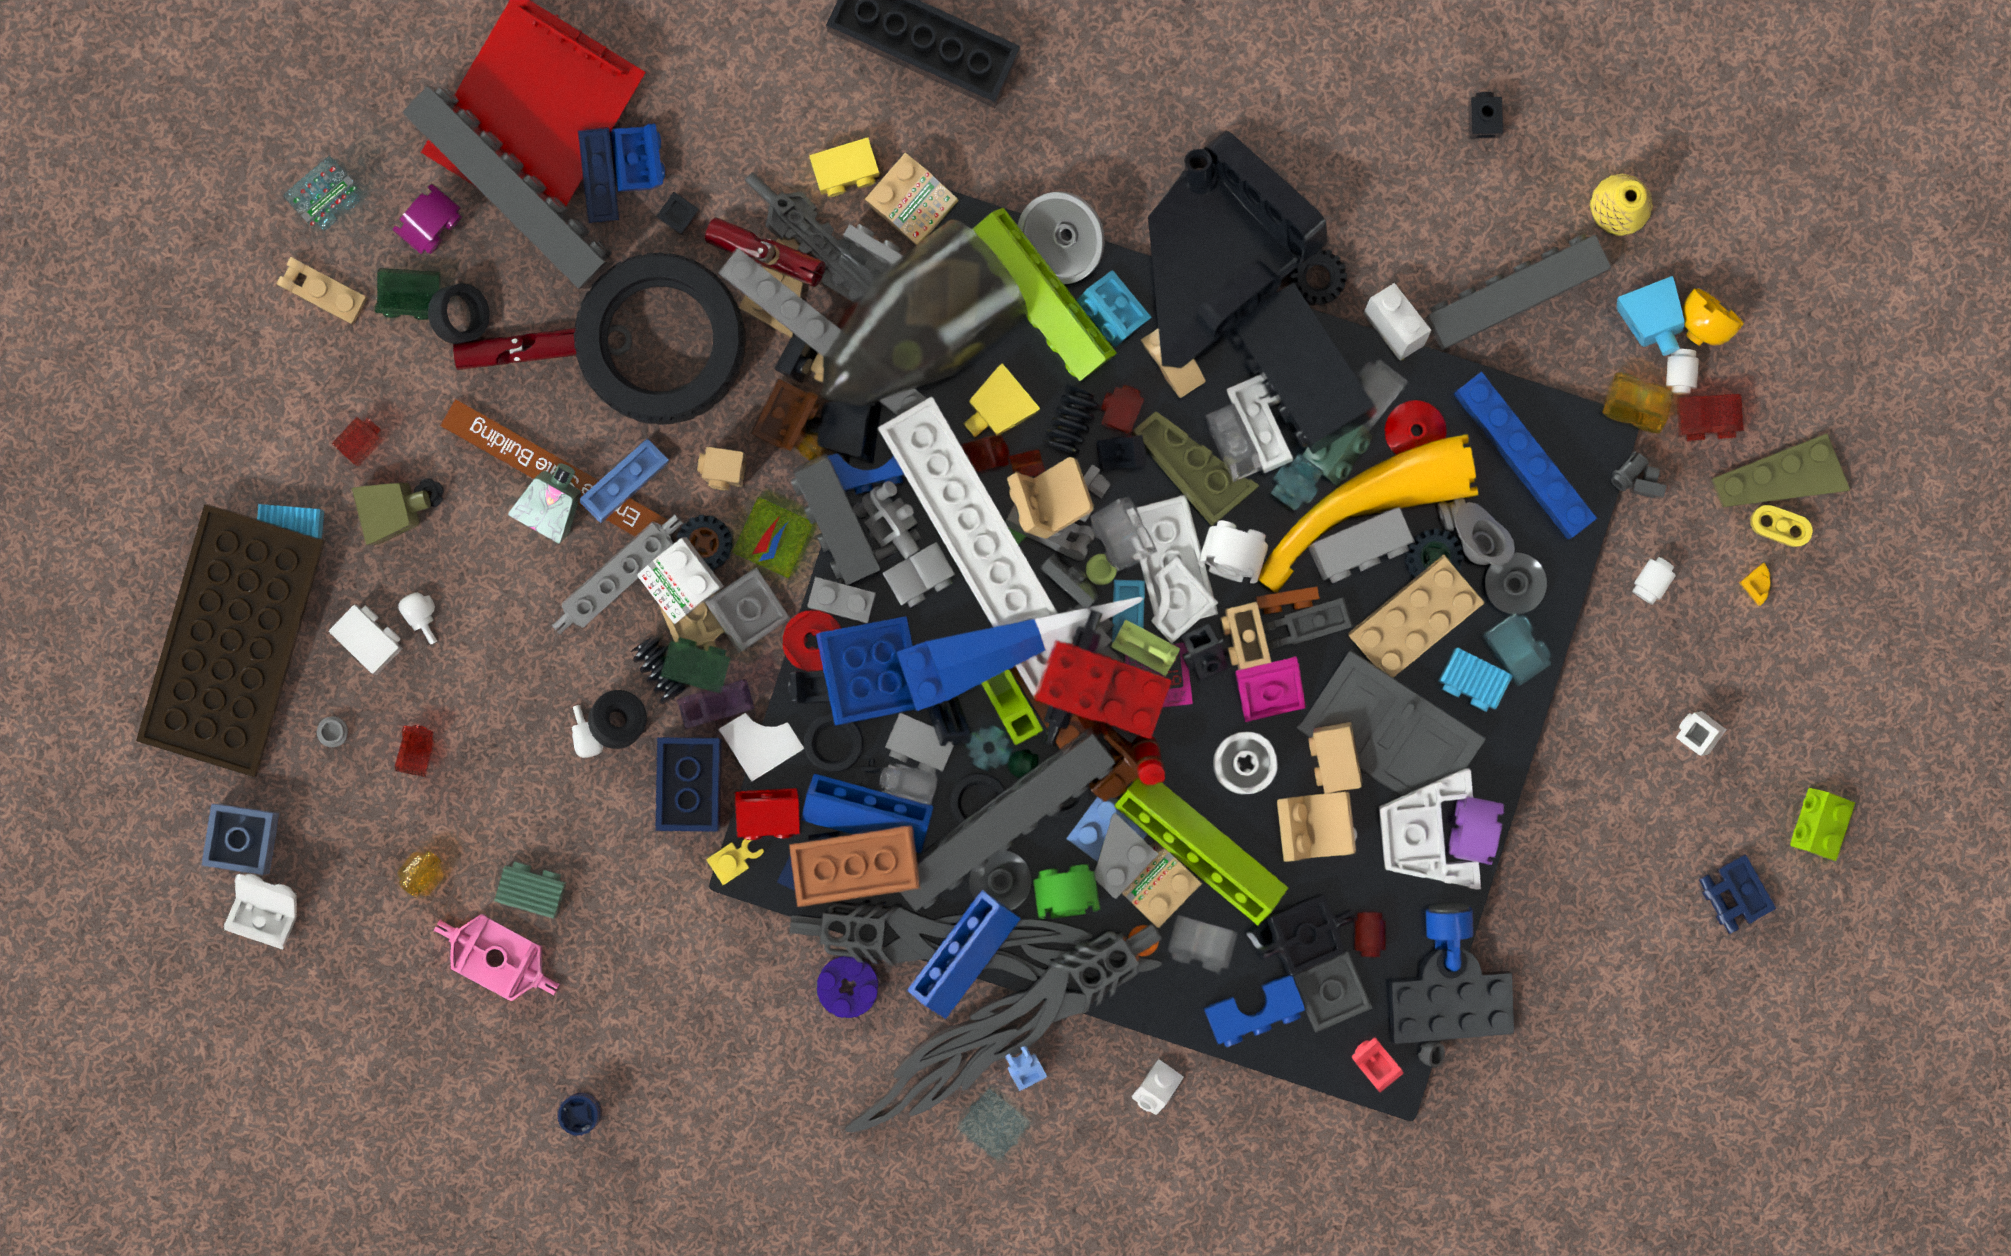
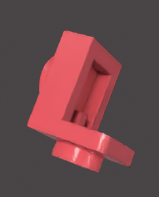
M1377 1038L1361 1043L1356 1048L1355 1054L1352 1055V1059L1379 1092H1382L1404 1074Z

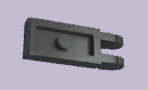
M1344 597L1284 615L1282 619L1262 624L1263 630L1267 632L1287 625L1290 634L1289 637L1274 639L1267 643L1269 650L1291 643L1293 645L1353 627Z

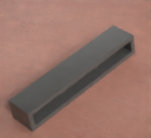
M1582 234L1570 240V247L1562 251L1555 247L1541 254L1543 260L1533 265L1528 260L1514 267L1515 273L1506 278L1503 277L1502 273L1485 281L1487 287L1477 292L1475 287H1472L1458 294L1460 300L1452 304H1448L1447 300L1432 306L1430 308L1432 313L1426 317V320L1441 351L1611 269L1610 263L1596 235L1587 238L1585 234Z

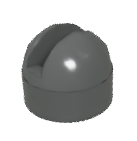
M1434 1041L1422 1043L1420 1045L1422 1047L1421 1052L1418 1053L1419 1060L1425 1065L1434 1068L1440 1066L1445 1057L1443 1044Z

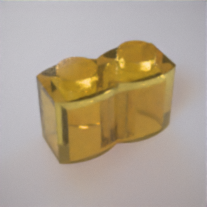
M1616 372L1608 386L1602 413L1613 420L1632 423L1643 431L1661 433L1668 420L1674 393L1659 384L1644 383L1641 379L1631 374Z

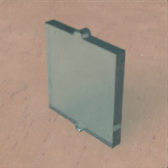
M988 1088L975 1105H970V1112L958 1125L957 1129L999 1162L1012 1145L1018 1144L1017 1139L1031 1121Z

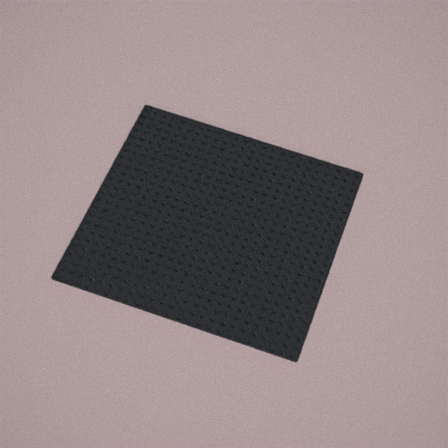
M949 190L959 201L922 242L916 262L955 260L981 266L976 327L948 328L906 324L909 280L882 363L927 399L933 397L1004 522H1006L1015 504L1009 493L1010 486L1007 480L1009 476L1017 472L1035 478L1068 457L1077 459L1084 477L1092 464L1100 469L1097 440L1119 436H1133L1131 432L1154 412H1158L1186 432L1189 438L1201 446L1204 445L1212 451L1214 456L1226 464L1229 463L1248 480L1251 479L1259 485L1256 490L1220 520L1236 525V530L1246 533L1248 530H1255L1266 535L1265 542L1268 544L1264 564L1290 529L1325 496L1364 470L1395 456L1385 439L1387 418L1400 404L1418 400L1433 405L1442 414L1446 423V438L1468 434L1469 441L1467 444H1463V448L1471 447L1476 478H1474V483H1470V488L1477 487L1478 495L1464 498L1465 503H1475L1484 508L1510 533L1514 541V552L1524 553L1533 557L1545 571L1547 589L1540 604L1527 613L1508 614L1497 609L1490 602L1486 594L1485 576L1491 564H1475L1461 550L1463 561L1459 573L1481 597L1484 604L1394 677L1486 737L1467 766L1471 770L1473 798L1503 803L1504 810L1503 815H1498L1497 822H1500L1502 826L1495 858L1492 857L1493 863L1492 865L1479 863L1481 889L1476 890L1468 886L1454 883L1449 884L1440 880L1386 870L1384 867L1379 806L1401 796L1361 771L1363 780L1361 788L1338 791L1349 792L1353 827L1357 831V838L1355 840L1356 853L1284 862L1277 800L1296 796L1325 794L1323 786H1318L1316 782L1315 768L1319 767L1317 755H1311L1310 737L1299 731L1297 726L1299 723H1302L1349 650L1372 663L1349 637L1348 633L1415 578L1408 571L1409 567L1405 561L1407 558L1406 553L1389 559L1387 554L1379 557V564L1361 572L1358 566L1350 569L1352 575L1335 583H1332L1330 578L1322 581L1309 548L1290 567L1294 572L1278 593L1318 587L1319 599L1312 600L1313 606L1344 597L1353 625L1351 628L1293 645L1291 643L1275 649H1268L1271 663L1297 657L1306 708L1245 722L1236 676L1238 666L1231 665L1229 654L1224 657L1229 668L1200 680L1195 669L1189 671L1193 704L1162 707L1152 736L1155 737L1161 748V759L1165 764L1166 775L1162 783L1288 887V890L1270 913H1277L1319 894L1325 895L1328 906L1335 916L1349 909L1353 912L1354 915L1350 917H1355V922L1340 927V939L1344 950L1348 951L1372 1009L1316 1033L1306 1011L1299 1012L1301 1018L1290 1023L1283 1024V1021L1279 1020L1271 1023L1272 1029L1262 1034L1254 1035L1253 1031L1241 1035L1243 1041L1225 1047L1224 1042L1218 1044L1203 1008L1233 997L1240 1012L1247 1015L1256 1014L1262 1010L1265 1004V994L1261 985L1287 974L1278 954L1265 960L1260 959L1259 955L1261 953L1257 952V948L1246 935V932L1255 923L1178 860L1202 884L1157 928L1162 937L1157 949L1151 955L1139 956L1159 960L1162 965L1153 970L1138 972L1133 978L1118 986L1113 996L1109 998V993L1103 996L1102 1002L1096 1006V1001L1091 1003L1088 1012L1084 1013L1406 1121H1413L1417 1116L1432 1067L1422 1063L1418 1057V1053L1422 1049L1420 1045L1424 1042L1401 1044L1391 1042L1389 980L1419 978V968L1424 956L1435 950V940L1427 938L1426 909L1431 905L1461 903L1467 904L1473 909L1474 935L1471 938L1460 940V947L1470 952L1618 497L1619 489L1611 482L1612 473L1614 470H1619L1631 456L1641 426V418L1637 415L1427 346H1423L1400 361L1375 329L1312 309L1376 406L1377 416L1363 424L1371 433L1372 439L1368 449L1359 456L1352 466L1350 475L1339 486H1336L1327 477L1305 465L1300 460L1308 446L1305 448L1301 447L1294 435V432L1297 431L1291 421L1288 423L1284 421L1277 409L1280 404L1277 403L1269 408L1292 455L1293 461L1264 473L1227 394L1228 388L1261 375L1259 371L1254 374L1245 360L1248 355L1244 348L1237 349L1229 335L1232 332V328L1194 358L1206 382L1182 398H1179L1166 381L1160 367L1144 347L1141 339L1158 329L1152 256L1105 241L1102 258L1094 271L1077 282L1063 284L1077 301L1087 288L1113 270L1152 317L1117 347L1110 343L1117 354L1092 375L1079 381L1077 377L1072 376L1065 367V361L1061 356L1050 349L1046 342V337L1040 329L1035 328L1029 322L1027 313L1022 306L1011 299L1008 288L1004 283L991 273L990 265L983 256L977 254L972 249L971 241L966 236L990 213L1003 207ZM1004 208L1018 225L1021 213ZM1066 229V236L1071 239L1072 233ZM906 340L918 343L924 352L922 365L910 372L899 369L893 359L895 347ZM1003 363L1039 406L1040 411L999 436H996L987 427L974 438L963 425L965 421L976 413L969 404V401L998 366ZM1480 372L1486 376L1597 517L1596 520L1573 538L1567 540L1453 395ZM1067 384L1093 394V399L1100 405L1099 408H1089V411L1095 416L1094 419H1084L1083 421L1090 427L1089 431L1079 430L1078 432L1085 439L1084 442H1074V445L1080 450L1079 453H1067L1042 442V440H1052L1046 434L1047 429H1057L1051 423L1052 417L1062 418L1056 411L1057 406H1067L1061 400V396L1072 395L1065 388ZM871 395L870 400L881 405L878 427L897 417L895 413ZM1413 425L1411 432L1414 436H1420L1422 428L1419 425ZM879 429L877 431L873 463L850 458L848 465L860 470H873L885 465L892 458L893 454ZM1147 451L1145 456L1146 466L1099 471V474L1111 485L1102 498L1088 490L1094 510L1086 522L1081 520L1074 522L1079 526L1091 527L1096 532V536L1093 542L1087 545L1088 552L1083 561L1074 560L1060 553L1085 574L1086 565L1094 555L1106 554L1115 561L1117 566L1115 578L1106 585L1094 584L1103 593L1091 605L1092 607L1113 603L1114 580L1145 581L1126 510L1184 495ZM902 477L903 483L895 485L897 493L894 496H890L893 502L901 498L904 504L912 507L913 517L917 524L911 527L908 532L916 528L921 539L916 541L920 548L919 551L937 542L953 569L955 576L950 578L953 584L939 592H936L935 588L924 593L926 597L924 601L910 608L908 603L901 606L883 575L885 571L904 561V557L898 551L878 562L880 565L879 571L848 585L877 594L869 623L907 616L913 646L931 640L993 628L906 477ZM884 482L872 485L873 489L875 487H882ZM855 490L845 492L852 508L856 503L862 502V497L867 494L856 495ZM1188 500L1202 552L1211 525ZM1448 500V501H1444V502L1450 503V502H1453L1454 500ZM1440 502L1400 509L1413 539L1416 535L1428 529L1445 530L1437 504ZM1388 511L1350 517L1324 533L1313 543ZM869 513L863 518L857 516L872 550L874 551L881 547L877 540L874 541L870 538L869 528L864 523L871 517ZM1455 527L1449 534L1455 536L1458 539V544L1461 545V539ZM1026 536L1018 546L1056 612L1060 614L1067 612L1070 607L1074 609L1079 602L1047 575L1041 567L1057 551ZM1069 536L1066 539L1070 542H1076L1075 539ZM1436 545L1428 546L1423 552V562L1429 567L1442 555L1446 556L1445 551ZM822 546L799 613L803 611H817L807 607L815 577L840 583L830 565L835 560L830 550L824 552ZM1205 563L1213 596L1218 602L1216 604L1218 615L1199 619L1182 635L1210 624L1216 638L1222 637L1228 649L1233 647L1230 635H1224L1221 617L1226 616L1225 610L1255 603V597L1275 594V592L1260 581L1250 583L1251 578L1244 577L1242 582H1237L1209 572L1210 566ZM1516 578L1510 579L1509 587L1517 590L1520 585L1519 581ZM1145 584L1144 629L1169 642L1151 622L1154 613ZM1294 604L1282 605L1283 612L1264 615V610L1259 609L1262 624L1282 619L1284 615L1307 608L1295 609ZM829 614L839 623L841 628L865 624ZM1287 625L1278 627L1273 631H1264L1266 643H1270L1274 639H1283L1290 636ZM1112 628L1106 633L1111 639ZM811 633L807 634L808 642L805 646L808 649L814 647L817 650L819 647L816 636ZM1181 636L1172 644L1183 643ZM1111 641V642L1108 644V646H1109V647L1124 661V663H1125V656H1124V654H1123L1122 652H1120V651H1118V650L1112 648L1111 646H1112L1113 642ZM1458 647L1513 675L1496 709L1489 707L1487 712L1470 704L1472 698L1462 693L1458 698L1442 690L1444 684L1438 682L1455 648ZM785 655L762 726L777 727L789 723L804 747L805 733L810 724L820 716L832 714L830 702L812 704L792 703L788 692L790 672L808 671L795 667ZM1015 677L1016 683L1043 731L1015 745L982 684H979L957 695L972 735L970 744H964L963 741H959L958 745H954L944 771L937 770L935 775L919 769L918 765L920 762L908 757L905 763L889 756L891 749L885 746L900 713L855 722L860 728L863 737V750L858 761L850 768L860 770L861 766L869 767V759H875V767H882L883 771L892 770L894 772V776L888 779L890 782H899V787L894 788L898 797L934 806L922 852L959 825L953 817L950 808V797L955 785L961 779L974 773L988 774L997 778L1006 790L1060 750L1056 743L1055 746L1042 742L1047 728ZM947 700V701H945V702H946L947 707L950 709V712H951V715H952V718H951V719H952V721H953V724H954V727H955V730H956V733H957V732H959V729H958V727H957V724H956V721H955L953 712H952V710H951L949 701ZM927 708L919 711L901 712L933 727ZM831 724L819 731L815 746L822 758L828 761H839L849 754L852 748V739L850 733L844 727ZM1112 726L1116 732L1131 743L1140 736ZM1240 732H1252L1263 736L1271 743L1277 757V771L1274 779L1265 789L1253 794H1237L1229 791L1218 781L1213 768V759L1217 747L1227 737ZM1103 733L1098 735L1110 750L1113 746L1103 737ZM805 749L753 782L745 774L740 791L797 788L800 834H793L792 837L783 839L776 838L774 835L762 836L760 839L750 841L748 849L755 853L763 848L765 851L763 855L755 859H746L745 861L750 868L725 885L721 883L713 871L709 888L714 892L789 917L791 915L823 918V910L828 911L829 906L834 902L797 907L795 890L777 883V880L791 855L789 845L809 842L808 835L838 831L801 821L813 774L842 781L844 778L852 779L854 775L849 774V769L840 772H828L814 766L807 757ZM1249 755L1245 758L1239 757L1237 760L1241 764L1239 770L1242 772L1244 769L1251 770L1253 767L1250 763L1251 757ZM867 773L869 785L865 786L860 782L859 786L880 791L882 788L881 783L878 786L872 784L876 774ZM984 784L970 786L961 797L963 812L969 818L997 797L996 793ZM1091 790L1089 800L1083 810L1074 816L1061 819L1050 817L1046 814L1038 820V825L1034 830L1026 835L1021 833L1012 840L1013 844L1007 851L1020 856L1027 864L1031 874V888L1027 898L1021 905L1011 910L1018 917L1039 919L1033 881L1038 879L1040 871L1058 869V874L1068 873L1070 867L1078 865H1088L1089 871L1095 870L1097 861L1066 839L1097 798ZM1122 793L1121 795L1117 796L1116 799L1119 800L1120 797H1121L1124 793ZM1071 796L1062 802L1063 807L1074 803L1077 797L1073 798ZM1447 800L1441 805L1446 862L1465 861L1464 859L1454 858V854H1449L1450 831L1452 827L1457 828L1458 826L1455 816L1457 800ZM734 807L721 849L732 842L739 849L744 840L743 837H737L736 807ZM839 831L840 837L853 835ZM1148 834L1143 839L1149 845L1154 841ZM970 872L963 876L964 880L952 890L945 889L938 895V900L926 909L921 907L915 911L900 892L836 902L859 905L863 901H871L868 906H875L880 902H884L886 904L883 907L887 908L894 904H902L901 907L911 912L935 920L941 917L964 914L975 898L970 890ZM997 875L994 879V883L999 887L1004 886L1007 881L1004 875ZM1097 881L1100 910L1093 912V907L1090 906L1085 909L1086 914L1051 919L1050 913H1045L1044 920L1065 923L1090 932L1092 938L1087 939L1089 942L1094 941L1106 932H1114L1116 935L1123 932L1128 939V935L1133 928L1139 925L1149 926L1153 924L1122 893L1115 899ZM834 909V912L849 913L851 911L846 909ZM886 920L882 947L887 946L900 937ZM833 921L828 926L829 930L844 934L846 931L845 925L840 921ZM865 924L859 929V934L863 939L871 940L876 936L877 930L873 925ZM1019 926V927H1014V928H1013V929H1038V930L1054 931V930L1047 929V928H1044V927H1035V926ZM919 933L925 939L941 945L946 939ZM1046 942L1029 944L1045 949L1078 951L1075 948L1077 945L1071 943ZM1021 945L998 949L1012 953L1045 970L1049 967V965L1028 956ZM1115 950V951H1113V952L1125 954V953H1124L1123 951H1121V950ZM1091 967L1084 970V972L1096 977L1100 974L1099 970ZM996 968L984 969L977 977V979L1016 992L1027 991L1036 982ZM1067 982L1066 990L1083 992L1077 982ZM1373 1038H1377L1383 1048L1404 1072L1382 1092L1376 1089L1352 1059L1356 1048L1364 1041H1371Z

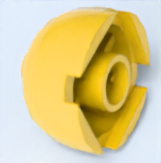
M1694 288L1682 306L1684 326L1688 330L1686 336L1699 346L1703 342L1713 346L1722 345L1728 342L1740 330L1744 322L1732 310L1728 311L1719 304L1722 302L1700 288Z

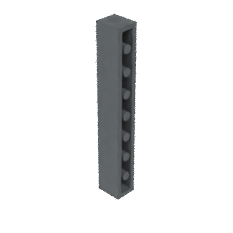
M1089 727L916 856L921 889L901 891L900 893L915 911L921 907L926 909L932 906L938 900V895L945 889L952 890L964 880V875L971 870L976 872L988 863L987 858L995 852L1002 853L1013 844L1012 840L1019 834L1026 835L1037 827V821L1046 814L1052 816L1063 807L1062 802L1071 796L1073 798L1078 797L1088 788L1087 784L1096 777L1102 779L1108 775L1113 769L1112 765L1115 764L1113 754L1092 727Z

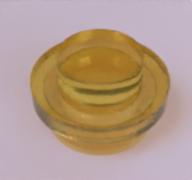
M809 435L805 439L803 438L798 448L794 447L809 461L823 455L819 451L821 447L818 446L817 441Z

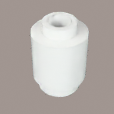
M1678 349L1668 357L1666 387L1672 388L1673 394L1689 395L1691 389H1697L1699 358H1696L1695 350Z
M1660 557L1656 561L1649 559L1634 582L1636 586L1632 592L1653 605L1657 599L1660 600L1676 577L1672 572L1674 566Z

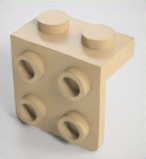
M1068 457L1035 478L1017 472L1007 478L1010 486V497L1016 504L1020 515L1019 523L1026 533L1047 539L1093 510V504L1079 463L1075 458Z

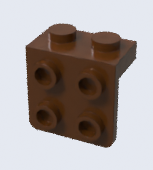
M777 379L750 434L781 450L791 451L794 447L798 448L806 431L802 430L806 420H812L820 404L816 402L818 395L813 392H805L781 379Z

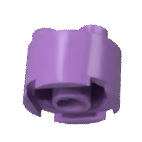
M1467 796L1465 799H1458L1455 808L1456 824L1458 826L1457 828L1452 827L1450 831L1449 854H1454V858L1492 865V857L1495 858L1502 824L1497 822L1499 814L1503 815V803Z

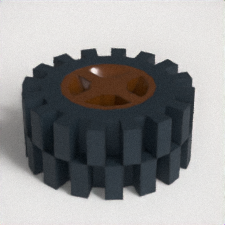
M699 515L698 517L688 519L689 521L681 526V530L677 534V541L687 537L712 571L723 566L725 561L731 556L730 553L733 549V538L728 527L721 520L710 515Z

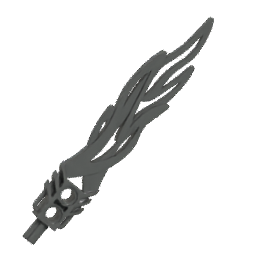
M863 901L859 905L834 902L829 906L828 911L823 910V918L791 915L790 933L820 936V944L824 945L825 951L830 955L854 957L857 962L864 963L862 958L869 959L873 964H880L878 960H884L888 965L895 966V963L922 959L930 960L941 945L925 939L919 933L947 938L956 925L952 923H957L964 914L933 920L901 907L902 904H894L887 908L883 907L886 904L884 902H880L875 906H868L871 901ZM834 909H846L851 911L849 913L834 912ZM1021 918L1015 927L1035 926L1054 931L1013 929L999 948L1021 945L1028 956L1049 965L1052 962L1051 959H1065L1061 955L1068 951L1039 948L1029 944L1057 942L1079 945L1080 943H1091L1087 939H1091L1092 934L1079 927L1061 922ZM886 920L900 937L882 948ZM831 922H842L846 927L845 933L840 937L832 936L828 931V926ZM865 924H871L877 930L876 936L871 940H865L859 934V929ZM830 946H842L847 950L831 949ZM997 950L984 967V969L996 968L1005 970L1032 981L1037 980L1036 975L1041 976L1046 971L1012 953ZM1112 952L1109 957L1112 960L1123 961L1126 958V954ZM1139 957L1140 965H1138V972L1153 970L1160 967L1162 963L1159 960ZM1083 972L1087 978H1096L1095 975ZM1070 973L1068 982H1076Z
M1150 924L1128 939L1123 932L1117 935L1114 932H1106L1091 943H1080L1075 947L1078 951H1068L1061 955L1065 959H1055L1050 962V966L1027 991L1013 993L996 999L972 1012L971 1020L951 1026L932 1036L912 1051L897 1066L893 1077L899 1079L878 1102L845 1126V1132L865 1130L893 1118L920 1091L939 1078L940 1080L909 1110V1115L914 1116L929 1110L951 1095L961 1085L962 1090L968 1089L992 1063L1006 1058L1008 1054H1011V1056L1022 1052L1021 1047L1023 1046L1027 1048L1032 1046L1045 1033L1052 1022L1079 1013L1084 1014L1088 1012L1091 1003L1096 1001V1006L1102 1002L1103 996L1109 993V998L1113 996L1118 986L1137 975L1138 965H1140L1138 954L1162 939L1159 931L1153 924ZM1115 950H1121L1126 954V958L1120 962L1112 961L1109 956ZM1088 967H1095L1100 971V974L1096 978H1087L1083 972ZM1070 973L1083 992L1066 990ZM1046 998L1040 1009L1020 1027L1017 1028V1025H1011L999 1029L1014 1019L1021 1017ZM1007 1005L998 1011H993L995 1008ZM1028 1030H1031L1030 1032H1028L1025 1036H1023V1037L1020 1038L1019 1040H1017V1041L1013 1042L1012 1044L1006 1046L1007 1044H1009L1012 1040H1014V1039H1015L1016 1037H1018L1019 1035L1023 1034L1024 1032H1026V1031H1028ZM980 1047L957 1077L939 1095L934 1097L959 1067L962 1053ZM949 1058L945 1063L922 1077L898 1104L887 1112L873 1117L898 1095L918 1071Z

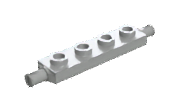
M674 514L662 526L653 521L562 603L565 614L552 624V627L561 635L573 622L582 628L586 626L639 578L637 576L638 573L674 544L670 535L679 526L684 524L682 520L678 519V516Z

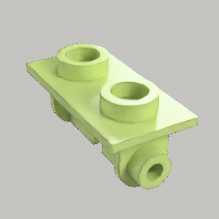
M1126 619L1111 646L1164 676L1167 675L1180 648Z

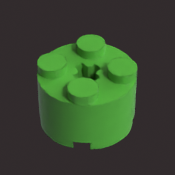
M1088 865L1070 867L1068 873L1058 874V869L1040 871L1038 879L1033 881L1039 919H1044L1045 913H1050L1051 919L1086 914L1085 909L1090 906L1093 907V912L1100 910L1095 872L1089 871Z

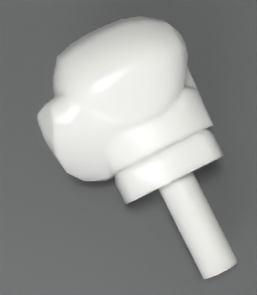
M418 592L404 597L398 605L400 613L414 631L422 629L430 645L435 643L437 640L428 626L433 621L431 614L435 609L429 595L423 596Z
M574 706L573 710L578 725L572 727L575 752L582 758L596 756L602 752L603 745L592 736L588 722L584 720L581 706Z

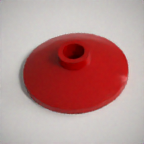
M1418 400L1407 401L1397 406L1390 413L1385 424V439L1390 450L1395 455L1446 438L1447 433L1445 420L1439 410L1427 402ZM1413 425L1421 426L1422 434L1420 436L1412 434L1411 428Z

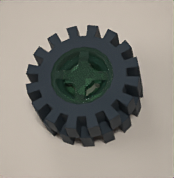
M1428 529L1416 535L1413 539L1414 542L1408 547L1409 551L1406 552L1407 558L1405 561L1409 567L1408 571L1410 574H1413L1416 578L1442 555H1445L1453 566L1460 571L1463 561L1461 550L1463 549L1458 544V539L1450 535V532L1439 529Z

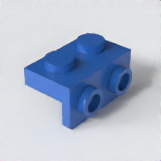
M648 124L644 127L613 129L611 131L618 192L652 190L661 186L665 178V167L660 161L661 136L656 130V124Z

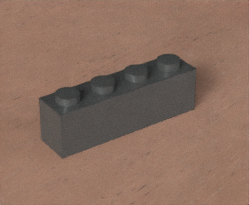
M827 453L794 468L795 478L790 479L797 496L804 495L808 503L804 510L810 523L817 522L821 530L817 538L824 552L830 550L835 560L830 565L837 580L843 578L846 585H849L879 571L880 565Z

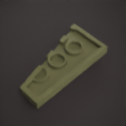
M1154 412L1131 432L1132 435H1143L1146 451L1211 526L1216 524L1259 487L1257 483L1251 479L1248 480L1238 473V470L1232 465L1226 464L1214 456L1212 451L1204 445L1201 446L1189 438L1186 432L1158 412Z
M1828 434L1711 479L1722 508L1850 491Z

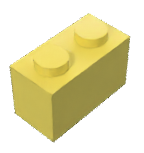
M868 137L809 155L821 195L827 193L828 197H834L845 193V187L857 184L858 188L867 187L875 183L874 178L880 177Z

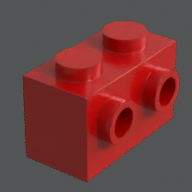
M797 788L735 791L737 837H743L746 840H757L762 838V836L774 835L776 838L783 839L790 838L793 834H800Z

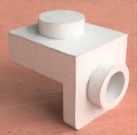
M1158 1059L1140 1087L1132 1095V1099L1143 1110L1157 1115L1168 1103L1184 1077Z

